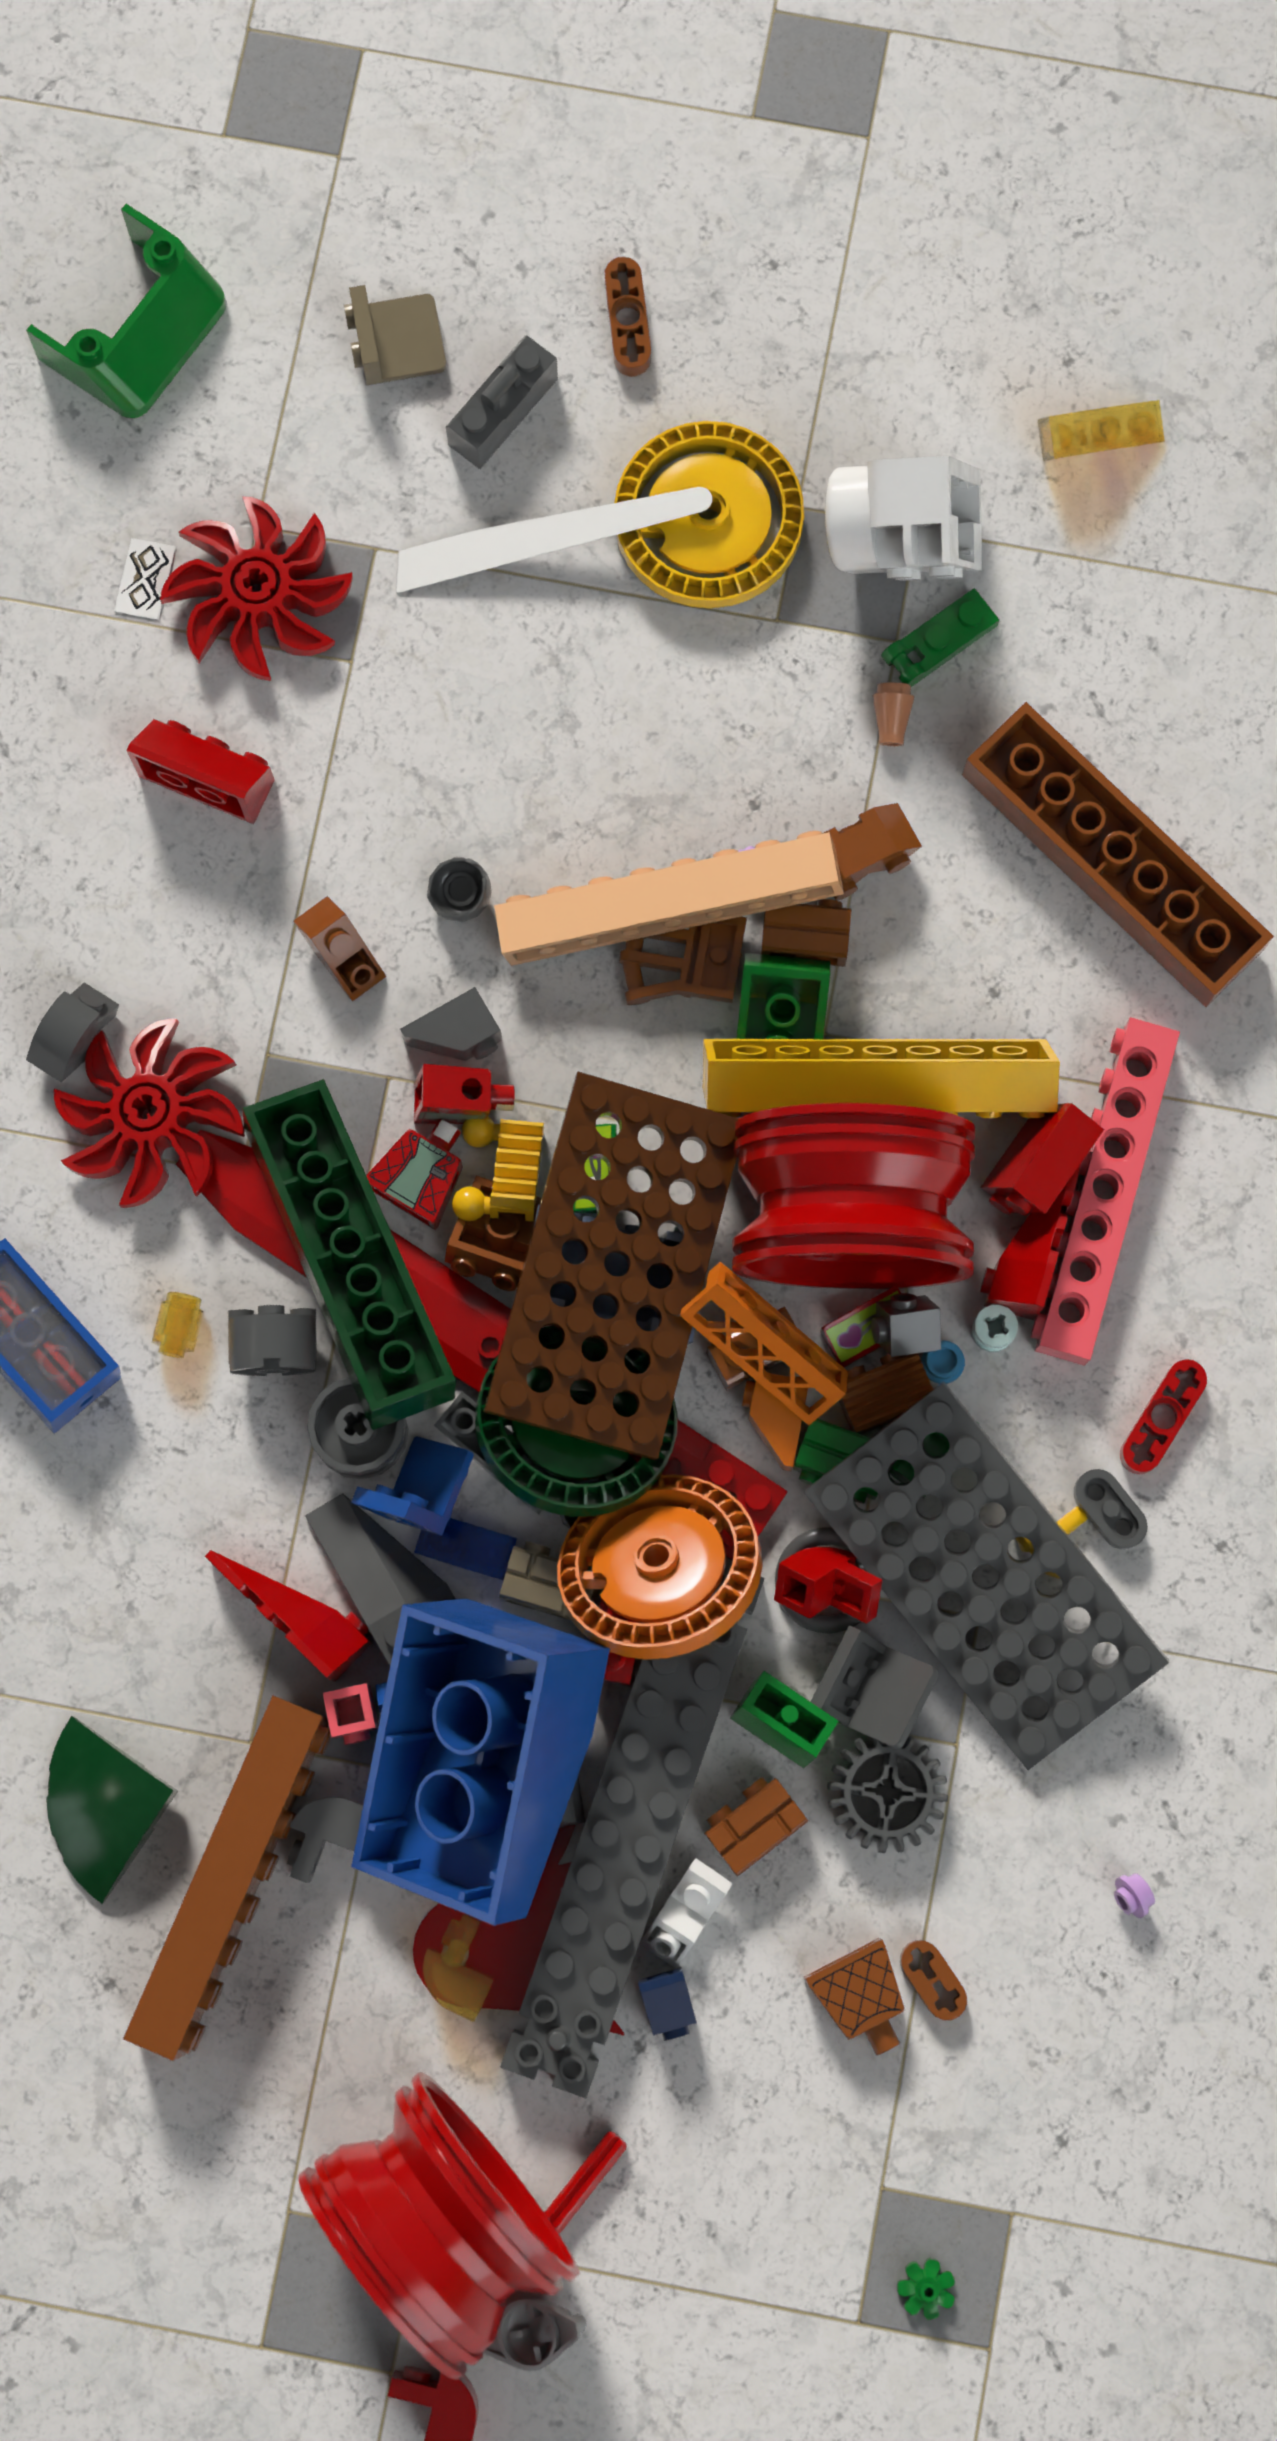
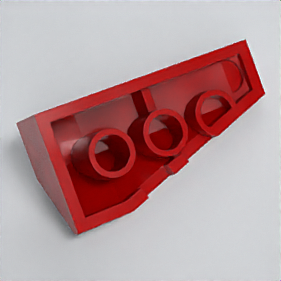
M210 1550L205 1555L247 1599H250L255 1604V1607L272 1624L286 1634L285 1637L326 1678L335 1682L372 1644L365 1637L369 1631L368 1627L352 1611L344 1617L338 1610L219 1553Z

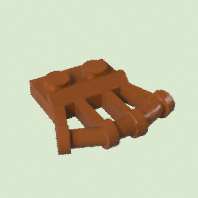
M741 916L690 927L689 930L680 929L626 941L625 950L620 951L619 963L623 965L628 991L625 992L627 1005H639L653 999L677 994L687 998L697 997L733 1003L747 917ZM650 938L686 944L684 958L642 952L644 939ZM641 967L679 972L681 976L678 980L644 986Z

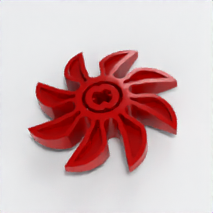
M242 496L253 531L255 545L251 549H242L234 527L220 521L204 520L186 526L179 531V536L214 556L224 566L216 567L200 559L182 564L165 581L160 601L161 604L195 597L218 596L197 604L188 619L187 639L193 657L200 664L217 636L230 622L237 621L230 636L231 648L237 664L252 677L272 681L261 647L259 630L263 627L273 628L280 649L292 655L312 656L327 651L335 645V640L299 620L288 610L297 609L313 617L323 616L333 611L347 597L352 586L353 574L351 572L315 580L302 579L317 572L325 557L326 537L320 519L313 513L296 541L284 554L277 555L284 539L278 515L267 503L253 497ZM261 584L262 591L253 592L252 586Z
M177 1019L157 1021L143 1029L136 1036L129 1049L133 1065L136 1068L135 1074L131 1078H124L120 1072L105 1032L101 1030L94 1037L86 1053V1073L90 1082L97 1090L112 1097L109 1102L101 1103L99 1101L86 1100L54 1088L55 1106L61 1117L74 1130L91 1137L114 1129L111 1134L106 1135L96 1144L61 1160L70 1171L79 1176L92 1179L111 1177L119 1174L128 1162L131 1153L138 1150L133 1170L119 1202L121 1208L142 1205L153 1199L163 1189L169 1178V1173L162 1155L164 1150L169 1147H173L179 1155L194 1195L197 1197L205 1189L213 1171L212 1152L202 1136L185 1129L188 1124L195 1122L202 1125H210L245 1137L243 1119L237 1108L224 1095L217 1091L206 1089L185 1096L188 1091L193 1090L202 1082L237 1066L235 1061L227 1054L207 1047L186 1049L176 1055L167 1073L161 1075L164 1059L179 1024ZM154 1106L157 1110L155 1114L151 1117L148 1113V1119H144L142 1117L143 1112L146 1109L151 1112L150 1107Z

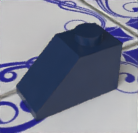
M682 1968L639 1979L638 1985L653 2036L662 2033L664 2041L690 2034L688 2025L695 2024L697 2021Z

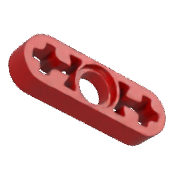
M1185 1359L1178 1361L1170 1367L1120 1449V1460L1123 1466L1131 1473L1145 1474L1158 1466L1207 1385L1206 1371L1198 1362ZM1190 1370L1194 1373L1192 1381L1196 1384V1388L1189 1386L1181 1394L1178 1400L1187 1403L1185 1408H1183L1176 1399L1164 1396L1162 1393L1166 1389L1172 1395L1180 1383V1380L1175 1376L1176 1372L1183 1374ZM1167 1405L1174 1411L1175 1423L1171 1428L1161 1429L1153 1423L1151 1413L1155 1406ZM1143 1425L1151 1435L1164 1438V1442L1161 1445L1155 1439L1147 1450V1454L1152 1457L1151 1462L1144 1460L1140 1464H1136L1133 1461L1135 1453L1130 1450L1131 1445L1134 1447L1140 1446L1148 1436L1147 1433L1140 1432Z

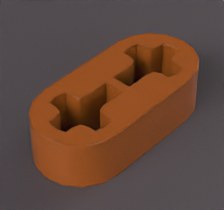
M915 1940L908 1943L900 1954V1966L903 1973L927 2009L935 2017L942 2020L958 2018L967 2006V1994L964 1987L933 1944L924 1940ZM914 1949H918L921 1953H926L927 1951L931 1953L932 1958L928 1960V1966L934 1973V1976L930 1979L926 1977L922 1970L915 1969L912 1971L909 1964L914 1960L911 1952ZM939 1981L948 1992L956 1990L958 1996L953 1999L956 2007L952 2011L945 2007L936 2008L934 2003L938 2001L939 1995L932 1986L935 1982Z

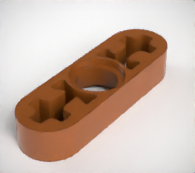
M618 257L610 261L605 269V290L615 366L620 373L635 377L645 373L651 363V345L642 272L635 260L629 257ZM626 272V276L629 278V295L621 296L620 281L618 279V273ZM624 308H631L636 310L640 317L633 325H623L616 319L617 313ZM635 337V350L639 354L638 361L630 362L629 357L626 356L627 339Z

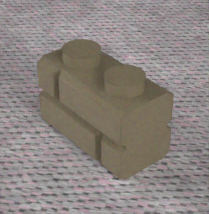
M527 1541L523 1549L514 1546L499 1599L572 1621L558 1586V1559L549 1556L551 1549ZM592 1566L588 1567L587 1572H592ZM586 1589V1594L592 1601L595 1589Z

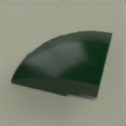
M71 1716L57 1741L49 1766L48 1796L46 1797L48 1820L52 1836L55 1837L66 1867L76 1881L101 1904H104L155 1830L153 1827L174 1799L178 1790L77 1718Z

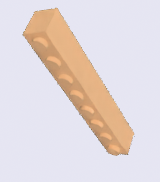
M808 831L798 835L796 840L782 843L778 840L760 842L755 845V849L741 852L735 849L721 850L716 852L713 858L700 861L692 858L680 859L673 862L671 867L658 870L649 867L639 868L630 872V876L617 879L598 877L590 880L588 885L576 888L557 886L549 889L547 894L535 897L515 895L506 899V903L494 905L501 953L509 964L513 966L843 895L844 891L836 848L830 832Z

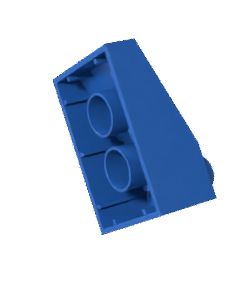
M470 1599L402 1605L351 1867L492 1925L526 1918L593 1736L610 1649L598 1643Z

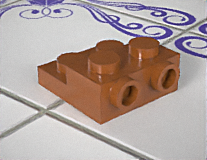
M476 1175L471 1187L478 1188L486 1197H491L493 1181ZM536 1196L534 1221H525V1214L499 1212L498 1218H490V1214H483L474 1221H465L458 1217L447 1243L444 1262L451 1264L452 1270L461 1276L473 1277L475 1273L492 1278V1283L501 1290H516L532 1236L537 1207L540 1205L542 1198Z

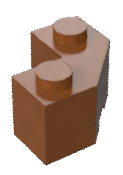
M898 803L873 807L859 814V821L854 825L847 826L839 832L836 827L824 832H830L835 844L844 891L843 895L834 896L835 900H842L857 891L856 883L869 873L887 870L889 874L905 868L911 863L909 856L922 847Z

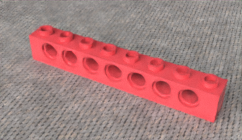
M1131 1017L1124 1026V1029L1116 1028L1109 1052L1116 1054L1112 1069L1105 1068L1098 1093L1105 1094L1101 1110L1094 1108L1091 1119L1100 1125L1104 1131L1082 1161L1079 1174L1083 1175L1079 1191H1074L1071 1203L1065 1209V1214L1072 1217L1068 1231H1064L1058 1248H1054V1251L1059 1252L1058 1257H1060L1057 1271L1053 1273L1047 1295L1049 1300L1045 1314L1039 1313L1033 1324L1031 1338L1037 1339L1035 1352L1083 1366L1091 1360L1180 1031ZM1129 1060L1141 1061L1147 1069V1075L1144 1077L1133 1076L1128 1071L1126 1062ZM1118 1100L1131 1102L1136 1109V1116L1131 1118L1121 1116L1115 1108V1102ZM1108 1140L1118 1141L1124 1147L1125 1156L1122 1158L1110 1157L1104 1149V1142ZM1099 1180L1108 1182L1114 1191L1113 1198H1099L1093 1191V1182ZM1086 1221L1097 1223L1103 1232L1102 1239L1090 1240L1086 1238L1082 1233V1223ZM1074 1262L1085 1263L1091 1270V1280L1086 1282L1076 1280L1071 1275L1070 1265ZM1062 1303L1074 1304L1080 1312L1079 1322H1065L1059 1315V1305Z

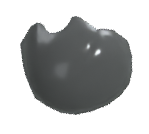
M454 857L441 862L429 877L427 899L437 914L447 920L468 921L478 917L489 904L492 893L488 874L479 863L470 858Z

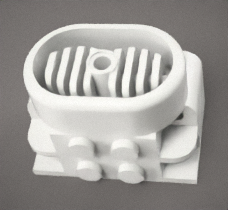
M950 456L872 460L867 462V466L839 467L835 469L828 481L825 501L826 536L833 564L838 570L852 574L887 572L888 579H896L897 581L921 580V572H929V577H937V579L963 578L962 570L981 572V469Z

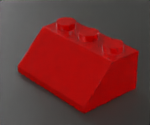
M153 719L130 742L126 750L140 778L253 825L274 783L271 768L267 766L268 762L264 758L251 752H245L243 756L230 751L228 744L212 736H207L205 740L192 735L188 727L173 720H168L167 724Z

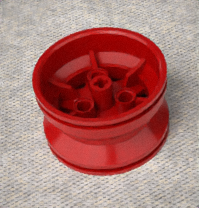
M822 1103L784 1106L753 1112L736 1121L735 1136L739 1139L735 1141L734 1153L739 1159L738 1171L754 1199L760 1204V1216L732 1240V1250L737 1254L732 1259V1271L735 1274L748 1279L773 1284L840 1289H890L896 1285L898 1289L929 1287L955 1283L973 1276L974 1263L969 1258L974 1255V1243L947 1218V1207L953 1203L969 1178L970 1162L975 1158V1146L972 1143L975 1139V1126L971 1121L955 1114L933 1109L873 1103Z
M419 2072L411 2079L413 2090L407 2086H402L395 2092L393 2132L382 2141L370 2140L343 2144L331 2154H322L314 2162L315 2169L307 2167L298 2175V2183L307 2205L326 2237L379 2309L429 2363L447 2377L458 2380L467 2372L466 2364L475 2365L483 2358V2351L495 2341L507 2305L506 2299L516 2290L555 2296L563 2289L561 2277L572 2281L580 2274V2271L571 2251L551 2220L490 2140L442 2087L425 2073Z

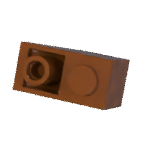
M328 896L293 921L313 952L352 1002L387 977L347 915Z

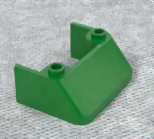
M126 203L121 211L130 239L143 248V257L147 267L158 275L159 278L111 339L96 329H83L75 333L69 342L63 346L32 324L26 331L38 360L118 414L126 418H138L150 410L224 314L226 299L219 283L178 237Z

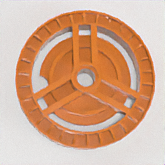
M661 1475L650 1490L632 1504L611 1513L577 1518L569 1529L560 1549L557 1564L558 1586L569 1616L577 1629L590 1641L608 1647L610 1649L609 1652L624 1657L645 1660L671 1658L690 1653L710 1644L726 1633L743 1616L753 1601L760 1583L762 1554L751 1517L743 1505L728 1491L711 1482L691 1476ZM724 1529L734 1541L733 1562L726 1580L712 1596L720 1584L725 1570L726 1554L719 1534ZM589 1566H592V1572H587ZM586 1589H604L599 1595L607 1607L626 1619L642 1623L627 1622L602 1611L590 1600L586 1594Z

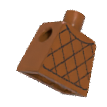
M877 1938L804 1976L807 1985L848 2040L865 2032L876 2055H880L900 2044L889 2019L904 2012L905 2008L886 1946L881 1938Z

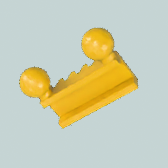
M487 1117V1119L465 1120L462 1125V1136L467 1144L475 1148H482L488 1146L492 1141H498V1148L496 1150L491 1197H486L481 1190L475 1187L468 1186L459 1189L452 1199V1208L456 1216L465 1221H474L483 1214H490V1218H498L499 1212L525 1214V1221H534L544 1123L500 1119V1124H495L490 1117Z

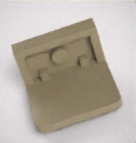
M365 285L349 287L352 303L344 304L348 330H357L358 342L350 344L355 368L363 367L366 385L432 375L445 371L447 366L435 299L431 294L368 303Z

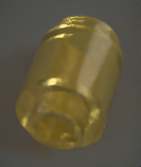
M179 1292L167 1293L166 1301H161L151 1341L159 1346L158 1353L174 1358H184L185 1352L195 1351L204 1312L200 1309L202 1299Z

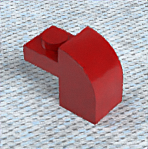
M832 1547L806 1548L779 1563L774 1601L809 1619L831 1605L867 1624L877 1617L882 1579L855 1566L856 1557L852 1552Z
M405 2366L403 2372L394 2371L388 2397L432 2408L424 2441L473 2440L479 2407L475 2389L465 2374L458 2380H454L441 2373L439 2381L430 2379V2371L418 2367Z

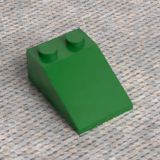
M745 953L736 1039L823 1040L830 982V961Z

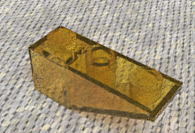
M1159 400L1048 416L1037 420L1043 462L1165 442Z

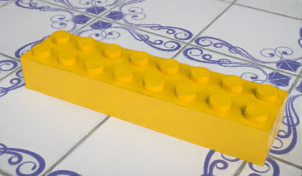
M703 1039L702 1089L706 1109L732 1117L741 1116V1112H757L793 1105L873 1103L927 1108L958 1115V1112H975L976 1116L982 1118H998L1002 1116V1112H1019L1021 1117L1042 1118L1045 1116V1112H1057L1060 1061L1047 1039Z

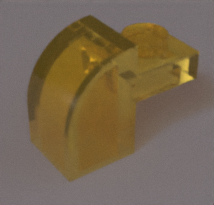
M463 1914L460 1922L452 1918L441 1942V1944L448 1947L445 1954L431 1947L427 1949L423 1973L430 1994L441 2006L475 2022L495 1977L463 1963L482 1922L475 1917Z

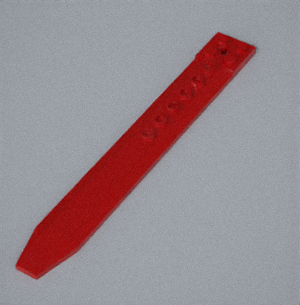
M200 1129L197 1134L205 1139L213 1156L212 1175L201 1194L236 1232L307 1278L252 1147ZM179 1159L176 1166L187 1177L182 1162ZM390 1229L454 1377L479 1393L484 1376L500 1353L511 1309ZM677 1419V1436L674 1448L662 1475H682L699 1478L734 1494L751 1517L759 1537L788 1491ZM630 1454L637 1463L642 1458L641 1456ZM620 1467L612 1473L617 1477L625 1472ZM722 1529L719 1534L724 1544L726 1558L733 1562L734 1541L728 1532Z

